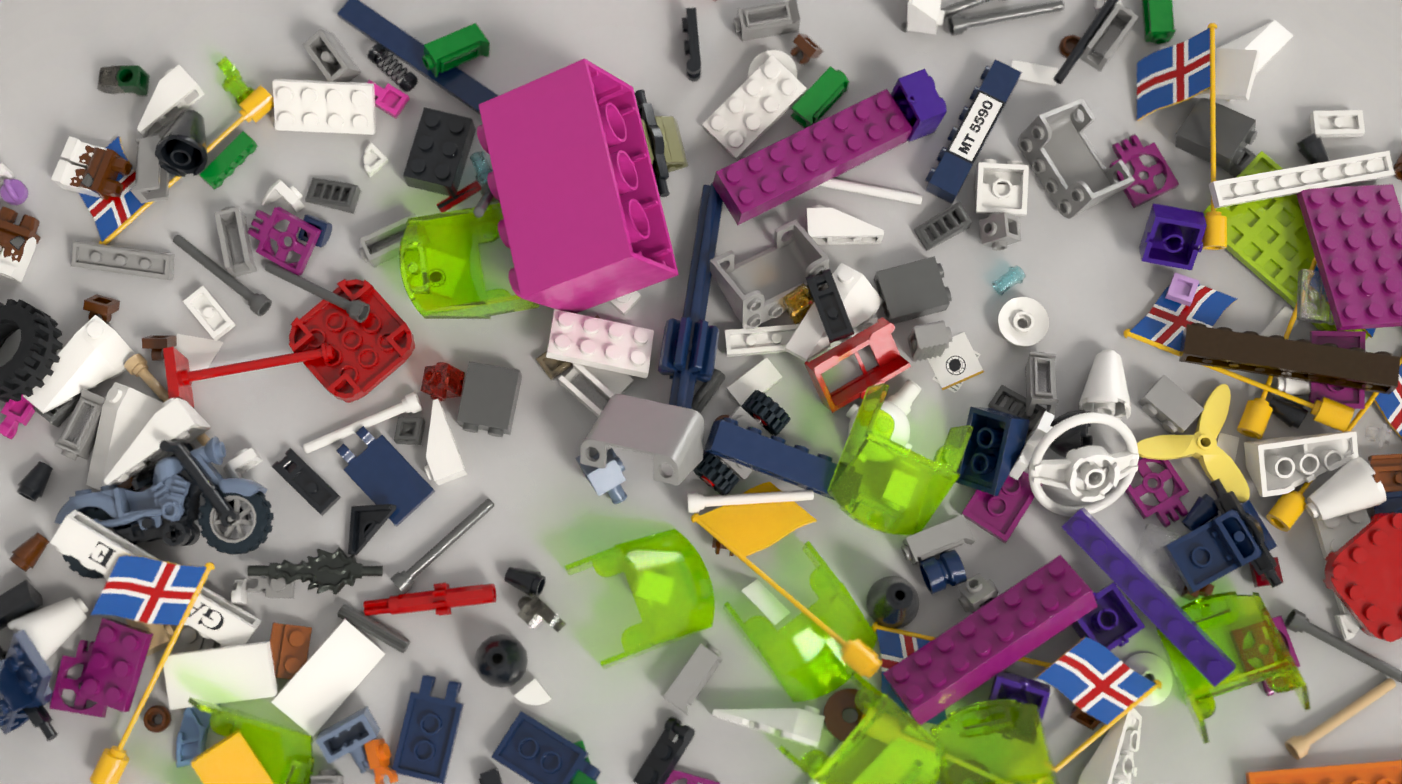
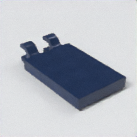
M362 426L356 434L368 446L367 449L358 457L345 444L341 445L336 451L349 464L343 470L376 505H396V510L389 519L397 527L426 501L435 490L383 435L375 439Z
M423 675L419 693H410L392 769L398 774L445 784L464 703L457 702L462 683L449 681L445 699L431 696L436 677Z
M520 711L491 756L492 759L532 784H571L578 771L596 781L601 773L597 767L585 761L589 755L588 752Z

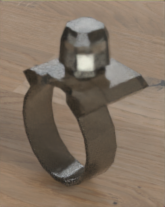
M536 595L532 599L528 596H523L518 601L520 611L517 615L532 629L542 619L557 633L566 625Z

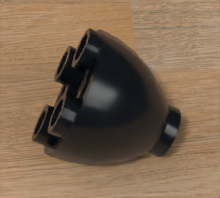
M1076 410L1065 413L1054 419L1050 426L1054 427L1069 417L1082 413H1091V411ZM1091 423L1070 428L1059 435L1050 444L1049 448L1066 458V454L1072 449H1079L1088 445L1093 446V437L1088 435V427H1091Z
M503 634L491 636L483 641L477 649L475 656L476 671L481 679L490 686L499 688L513 686L525 673L528 663L527 651L521 642L512 636ZM496 653H500L503 657L502 661L498 664L493 662V656Z

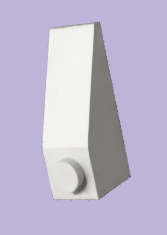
M180 65L165 73L152 95L137 127V130L144 138L155 136L176 119L181 112L187 110L205 95L199 85Z
M815 205L806 210L805 231L818 245L881 244L884 230L839 210L826 208L823 205Z
M439 399L433 400L426 451L428 465L424 466L429 480L434 479L437 485L467 475Z

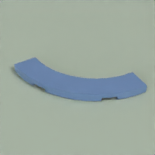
M221 703L185 709L180 732H178L177 768L190 766L191 760L206 750L208 730L212 718Z

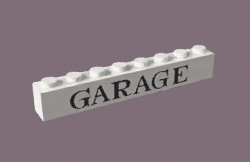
M74 510L65 517L50 542L56 546L60 553L71 555L80 560L84 567L92 570L95 569L102 573L106 580L109 579L119 556L134 555L157 559L77 510ZM203 586L184 625H189L198 630V633L206 639L215 640L221 644V647L247 644L261 620Z

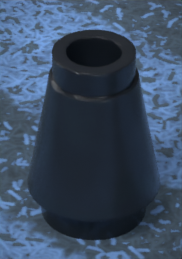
M1315 133L1297 143L1300 148L1298 151L1310 164L1329 161L1321 137H1317Z
M1275 395L1269 404L1273 409L1272 413L1290 428L1293 426L1298 429L1308 413V410L1303 408L1304 405L1278 398Z
M39 461L19 482V488L16 492L26 499L36 502L38 497H42L53 468Z
M509 567L504 580L532 597L533 595L539 596L542 593L546 577L541 575L539 571Z

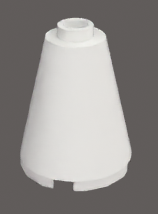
M1102 350L1094 358L1078 410L1104 413L1119 420L1126 416L1128 419L1131 415V404L1122 358L1114 350Z
M1357 457L1351 459L1307 498L1308 504L1305 506L1313 519L1317 517L1320 521L1381 505V503L1386 501V493L1381 481L1376 483L1372 477L1375 474L1372 467L1364 459Z
M71 596L14 619L7 625L10 630L16 627L13 630L14 633L24 629L46 662L87 619L84 613L89 610L80 597L74 600Z

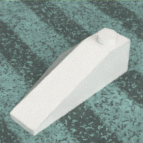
M171 398L161 405L162 409L152 416L104 479L105 484L118 486L145 470L148 461L154 462L167 457L169 451H162L160 449V443L163 440L191 443L211 429L210 425L186 400Z

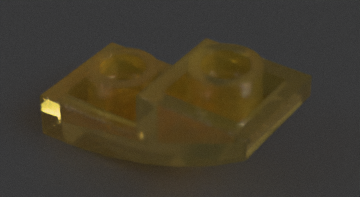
M804 283L782 298L785 309L793 324H800L814 302Z

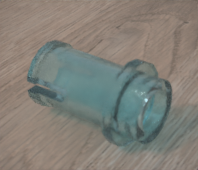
M475 152L470 156V160L477 174L476 180L481 185H484L487 182L488 174L493 170L489 167L485 152Z
M1018 265L1015 267L1010 266L1007 273L992 282V286L999 295H1003L1017 283H1023V279L1026 277L1025 273Z

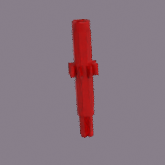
M446 582L434 584V590L399 594L385 599L364 601V614L367 616L386 613L395 615L435 610L436 615L452 614L451 608L495 603L497 594L494 583L450 588V585Z

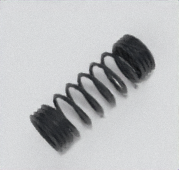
M374 45L367 54L368 59L377 64V67L381 68L382 72H386L387 76H391V80L400 85L404 92L411 91L416 86L418 78L412 72L406 73L407 67L401 69L403 64L399 63L397 65L398 59L392 60L393 55L388 56L389 51L383 45ZM391 57L389 62L384 65L385 61ZM396 61L394 66L389 69L390 65ZM388 65L386 71H384L383 67ZM399 65H401V67L393 74V72L395 71V69H396ZM403 70H405V72L398 78V76L400 75V73H401Z

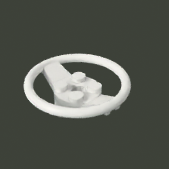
M1082 413L1059 422L1042 437L1031 456L1028 477L1033 495L1047 510L1066 517H1072L1083 507L1090 514L1105 509L1126 491L1133 480L1135 472L1138 471L1139 453L1135 437L1121 420L1104 413ZM1087 423H1100L1114 428L1123 437L1127 446V451L1109 454L1101 446L1088 445L1070 450L1066 454V459L1042 460L1047 448L1059 435L1070 428ZM1040 483L1070 489L1082 501L1093 503L1076 507L1058 504L1045 494ZM1112 486H1114V488L1112 489V491H1110V492L1105 496L1104 494L1107 493V492L1112 488Z

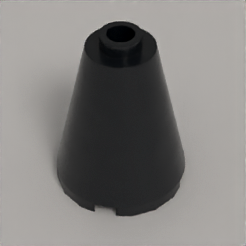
M185 110L181 112L156 146L155 157L157 156L161 168L168 173L179 177H185L186 174H193L195 176L205 169L208 160L205 124L202 115L196 111Z
M888 576L879 579L871 586L867 595L866 607L870 616L875 622H878V625L898 629L908 625L915 618L919 608V598L915 588L907 580L896 576Z

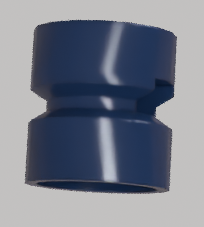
M954 549L940 554V559L938 560L932 557L919 562L923 580L931 594L945 590L947 584L953 587L967 581L963 563Z

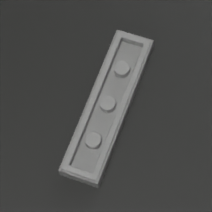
M73 241L71 266L172 280L175 255Z

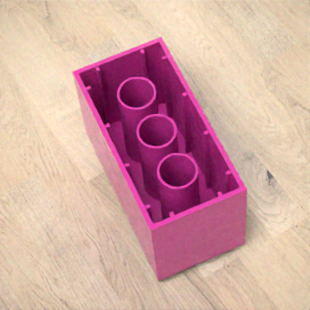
M584 58L479 104L483 124L477 127V136L482 148L490 155L493 171L488 174L487 181L492 195L501 204L504 219L498 222V232L504 245L511 250L514 267L509 270V282L517 296L521 297V299L557 310L578 313L679 275L632 86Z

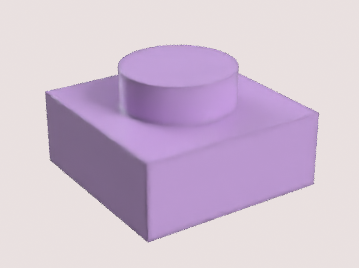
M1174 273L1165 298L1190 307L1199 281Z

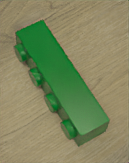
M242 131L199 176L215 190L223 184L228 176L234 173V170L239 165L245 162V159L250 154L255 152L258 145L250 136Z

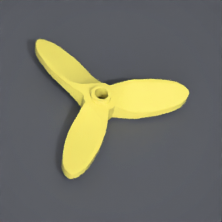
M1221 384L1211 392L1203 405L1204 410L1200 413L1194 435H1159L1143 439L1137 443L1138 453L1142 458L1173 460L1192 456L1199 460L1205 474L1212 482L1220 479L1227 493L1233 491L1240 503H1244L1249 499L1250 490L1243 474L1232 458L1217 446L1216 441L1229 411L1231 394L1228 385Z

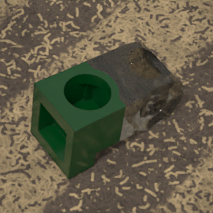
M139 65L102 67L99 70L97 88L101 92L108 94L135 93L138 96H147L150 75Z

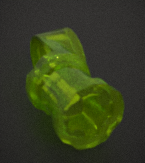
M226 56L216 63L227 76L222 84V88L227 92L229 91L235 97L237 105L240 104L254 89L248 87L242 81L240 72Z

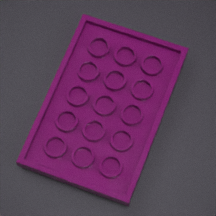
M1393 184L1313 188L1297 193L1298 202L1337 331L1402 326V211Z

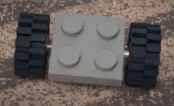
M754 390L742 407L737 406L728 417L738 421L739 427L747 429L750 426L761 430V435L771 438L773 434L777 436L791 420L788 413L777 402H774L771 397H767L765 393H761L759 390ZM703 450V460L693 471L720 495L729 494L739 482L737 475L742 480H745L753 471V469L719 456L716 458L713 454Z

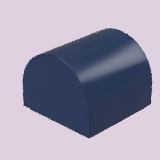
M306 214L303 220L321 230L315 246H325L332 232V224ZM301 228L298 239L308 242L307 232Z

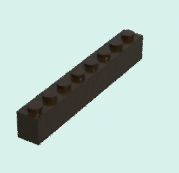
M1201 323L1187 324L1182 333L1179 362L1391 394L1398 387L1400 357L1392 356L1389 352H1365L1364 349L1358 347L1345 349L1339 348L1338 345L1332 343L1319 345L1313 344L1306 339L1293 341L1287 340L1280 335L1267 337L1261 336L1254 331L1241 333L1227 327L1215 329L1206 327V325Z

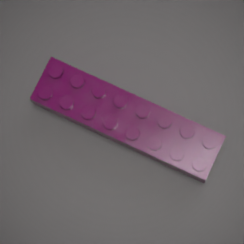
M885 89L716 171L713 186L736 224L740 225L905 143L913 128L888 89Z
M1059 555L883 674L918 726H921L1095 609L1097 604L1093 592L1067 561Z

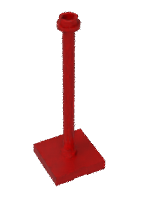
M322 343L319 349L190 371L188 359L176 348H163L169 399L179 398L186 400L193 408L192 381L324 358L325 362H330V359L335 358L333 345Z

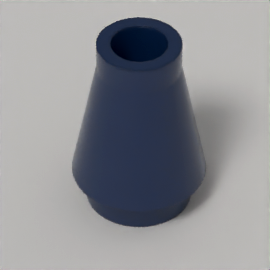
M1204 494L1202 498L1198 497L1186 518L1182 521L1185 527L1193 531L1219 515V509L1214 503V499L1207 494Z

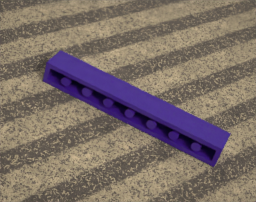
M1084 507L1061 526L1214 687L1235 670L1236 664Z

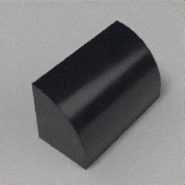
M27 580L0 595V630L7 627V624L12 620L27 615L43 604L41 594Z

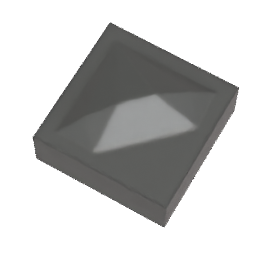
M398 417L394 442L396 444L421 445L425 420L415 417Z

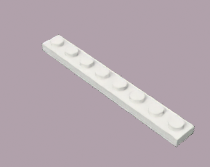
M1384 151L1214 181L1209 184L1215 209L1293 195L1307 189L1331 188L1387 178L1395 175L1390 152Z

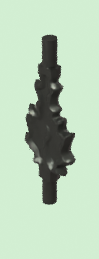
M338 547L335 553L317 549L318 557L308 556V562L301 560L299 564H293L283 560L281 564L275 562L269 565H248L247 572L248 576H269L270 579L276 580L283 577L285 578V584H290L295 580H301L302 583L310 580L308 590L318 587V594L332 590L333 594L337 595L346 584L352 587L354 586L355 579H362V576H383V566H362V564L356 562L354 555L347 557L343 550Z

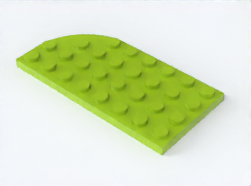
M1261 151L1237 177L1282 170L1283 168ZM1293 194L1216 208V211L1221 212L1222 216L1227 217L1226 249L1295 308L1314 258V252L1297 195ZM1211 204L1203 211L1204 216H1206V212H1211ZM1308 287L1299 313L1320 331H1337L1330 306ZM1354 329V330H1340V331H1364V330H1363V329Z

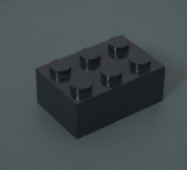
M424 107L403 174L409 187L456 198L476 131L471 118Z

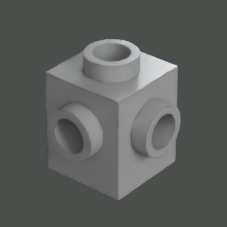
M994 212L989 214L988 218L979 220V236L982 245L992 247L993 250H1004L1008 248L1007 245L1021 241L1019 217L1005 212Z
M980 573L957 587L961 598L958 599L959 603L966 612L971 611L974 613L998 597V590L990 579L986 581Z

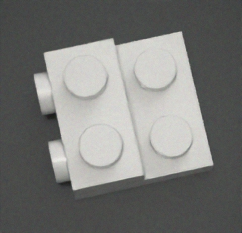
M984 159L982 162H978L975 167V214L1005 212L1014 216H1026L1029 165H1022L1021 161H1007V164L997 163V160Z

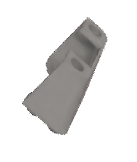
M1082 98L1038 115L1020 135L1018 143L1020 151L1031 165L1032 170L1036 173L1046 192L1058 208V211L1066 218L1076 216L1126 189L1135 181L1122 160L1107 170L1083 131L1095 117ZM1078 109L1084 114L1083 122L1077 116ZM1117 171L1123 174V181L1119 182L1117 179Z
M795 219L775 229L773 247L734 265V252L730 250L710 260V272L743 328L754 329L760 324L772 318H777L782 313L792 308H797L804 302L812 299L813 297L805 277L810 275L815 277L823 274L822 271L829 269L830 258ZM791 230L787 237L782 238L785 232ZM727 261L724 267L720 266L722 262ZM825 284L818 286V290L821 291Z
M615 394L609 399L581 444L580 463L605 469L607 467V445L653 455V480L679 485L703 460L704 419L698 411ZM599 452V459H593V457ZM661 464H669L673 469V475H665L661 470Z

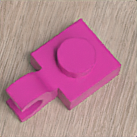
M374 83L375 106L396 119L410 100L409 96L389 83L384 89Z
M23 394L21 395V401L15 402L10 399L9 403L6 402L1 410V413L6 418L0 424V433L11 440L17 433L18 424L21 423L26 426L35 413L33 409L35 406L27 401Z

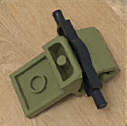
M637 90L634 93L659 196L667 197L670 195L666 182L669 178V172L688 167L678 124L673 116H654L652 104L647 103L645 91Z

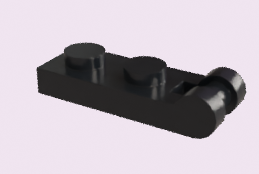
M696 7L686 8V18H682L683 33H688V40H684L685 55H690V59L686 64V75L692 82L698 81L701 77Z
M829 268L822 271L823 274L815 277L810 275L805 278L829 342L832 343L854 335V331ZM827 283L828 288L821 291L818 290V286Z
M290 448L285 452L286 456L280 462L276 461L272 468L323 516L341 497ZM295 463L297 467L289 473L287 469Z
M673 716L670 717L665 723V730L633 782L636 784H665L693 739L695 730L688 725L683 726L679 719ZM676 734H677V735H678V739H677V741L674 743V742H673V739L675 738V736H676Z

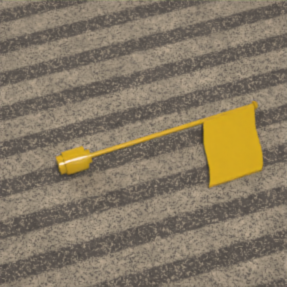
M766 482L750 488L742 494L781 492V490L771 482ZM794 501L726 505L702 515L695 513L691 516L693 523L697 522L843 647L840 652L843 655L841 660L861 677L865 676L869 679L877 672L882 665V661L878 659L879 655L859 638L855 641L850 639L845 642L746 558L751 554L772 546L794 530L817 522L813 516Z

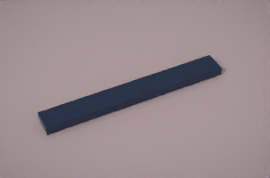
M348 0L337 13L340 19L375 43L383 45L391 54L480 114L479 104L498 96L457 67L443 73L440 72L438 77H435L431 69L427 70L423 64L424 44L361 1Z

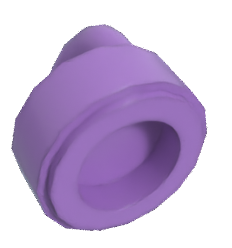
M5 179L0 190L3 200L15 206L25 202L28 197L27 187L19 180Z

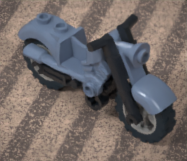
M215 436L205 446L197 449L191 443L163 440L160 443V449L173 452L176 456L159 460L155 466L153 485L142 492H134L131 488H117V485H107L100 487V492L92 493L91 489L75 491V496L69 497V501L63 505L54 523L62 524L67 515L77 510L105 528H110L112 532L134 545L141 542H153L163 539L169 546H190L199 540L201 532L202 537L208 540L206 543L210 547H215L218 552L234 555L254 551L259 548L261 543L268 539L267 535L271 533L273 528L271 520H274V514L270 510L272 507L271 503L264 498L267 488L256 481L245 478L223 479L211 462L221 465L223 457L226 456L224 443L220 442L219 438ZM203 493L202 496L206 502L204 506L200 507V494ZM241 500L249 505L245 510L240 506ZM251 511L253 512V515H254L253 521H249V520L252 519V517H251V515H250V512H251ZM194 520H198V524L202 528L201 531L199 527L194 523ZM220 524L228 527L225 533L221 530ZM244 524L252 526L250 532L246 535L242 527ZM235 526L240 536L239 539L230 538ZM62 555L65 562L70 564L69 568L73 572L77 571L78 575L89 577L90 579L104 578L102 573L95 569L92 570L84 567L80 560L75 557Z

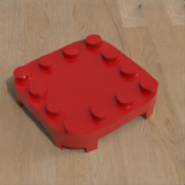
M344 279L338 282V287L333 293L349 301L361 300L369 304L370 312L363 322L359 323L351 319L346 310L323 299L300 319L296 317L291 323L292 327L289 334V345L294 353L319 349L322 343L333 345L335 358L330 359V362H325L324 358L303 363L330 394L346 403H351L366 396L404 364L415 349L414 337L406 322L401 319L369 282L358 279L347 281Z
M1389 512L1378 513L1370 517L1372 521L1338 551L1328 554L1324 559L1327 563L1325 566V579L1323 581L1327 589L1333 590L1359 622L1364 633L1387 642H1394L1402 638V513Z

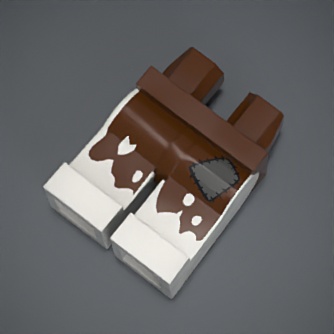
M69 136L61 154L64 160L59 159L51 180L62 189L108 200L109 196H121L123 185L116 181L119 174L129 175L133 166L114 150L87 144Z
M2 206L0 209V275L21 283L35 251L36 244L39 243L41 238L36 234L40 221L24 214L19 226L15 225L14 222L18 213Z

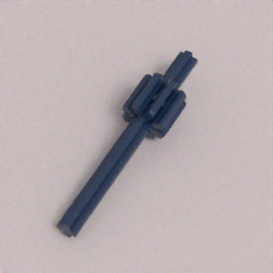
M713 183L711 185L704 184L702 189L683 316L681 320L672 318L666 321L658 366L660 374L670 375L669 379H672L669 405L692 409L697 380L701 382L711 380L720 332L718 327L708 326L709 322L705 321L712 278L710 260L715 258L723 201Z

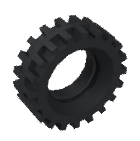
M7 299L6 305L0 302V348L8 337L17 330H21V341L18 350L11 360L0 367V400L8 403L10 399L15 402L21 401L22 394L30 397L33 395L32 389L34 387L42 388L45 385L42 380L46 375L52 376L54 373L51 367L53 363H59L60 357L56 353L57 350L63 347V343L57 340V338L62 336L61 330L56 328L58 323L50 318L51 316L20 299L18 302L13 299Z

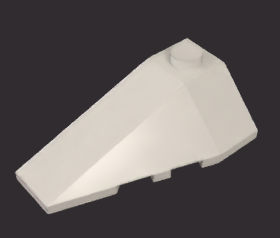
M908 0L907 31L936 34L938 25H943L945 11L941 10V0Z
M1274 20L1219 48L1258 50L1260 58L1256 75L1293 35Z
M841 263L832 276L854 329L860 324L864 325L869 322L883 304V300L862 273ZM827 283L824 285L822 290L828 288ZM815 302L785 347V351L805 362L810 361L831 346Z
M95 315L76 332L57 355L60 357L59 363H53L51 370L54 373L52 376L46 375L42 380L45 385L42 388L34 387L32 389L33 395L30 397L23 395V397L44 414L72 400L73 396L81 393L82 388L90 391L96 388L97 384L109 378L112 380L121 375L126 370L124 364L135 353L114 329Z
M114 383L108 391L102 406L86 482L87 486L101 491L100 487L107 486L104 479L152 416L162 409L161 405L163 402L128 386Z
M1356 431L1244 442L1246 468L1261 497L1287 494L1295 490V487L1315 480L1317 476L1328 470L1332 471L1348 463L1351 459L1357 458Z
M806 705L804 710L800 708L714 709L712 713L714 717L813 749L818 747L825 716L819 715V709Z
M1134 708L1111 726L1080 775L1078 784H1131V776H1136L1137 774L1133 755L1134 752L1139 750L1142 716Z

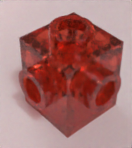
M438 362L433 366H426L421 391L430 395L432 400L439 399V401H445L446 398L461 397L465 372L444 362Z

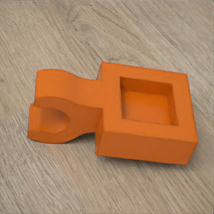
M375 739L365 743L364 747L369 767L374 769L375 784H385V775H388L390 783L398 782L396 771L388 767V765H391L389 760L391 752L385 740Z

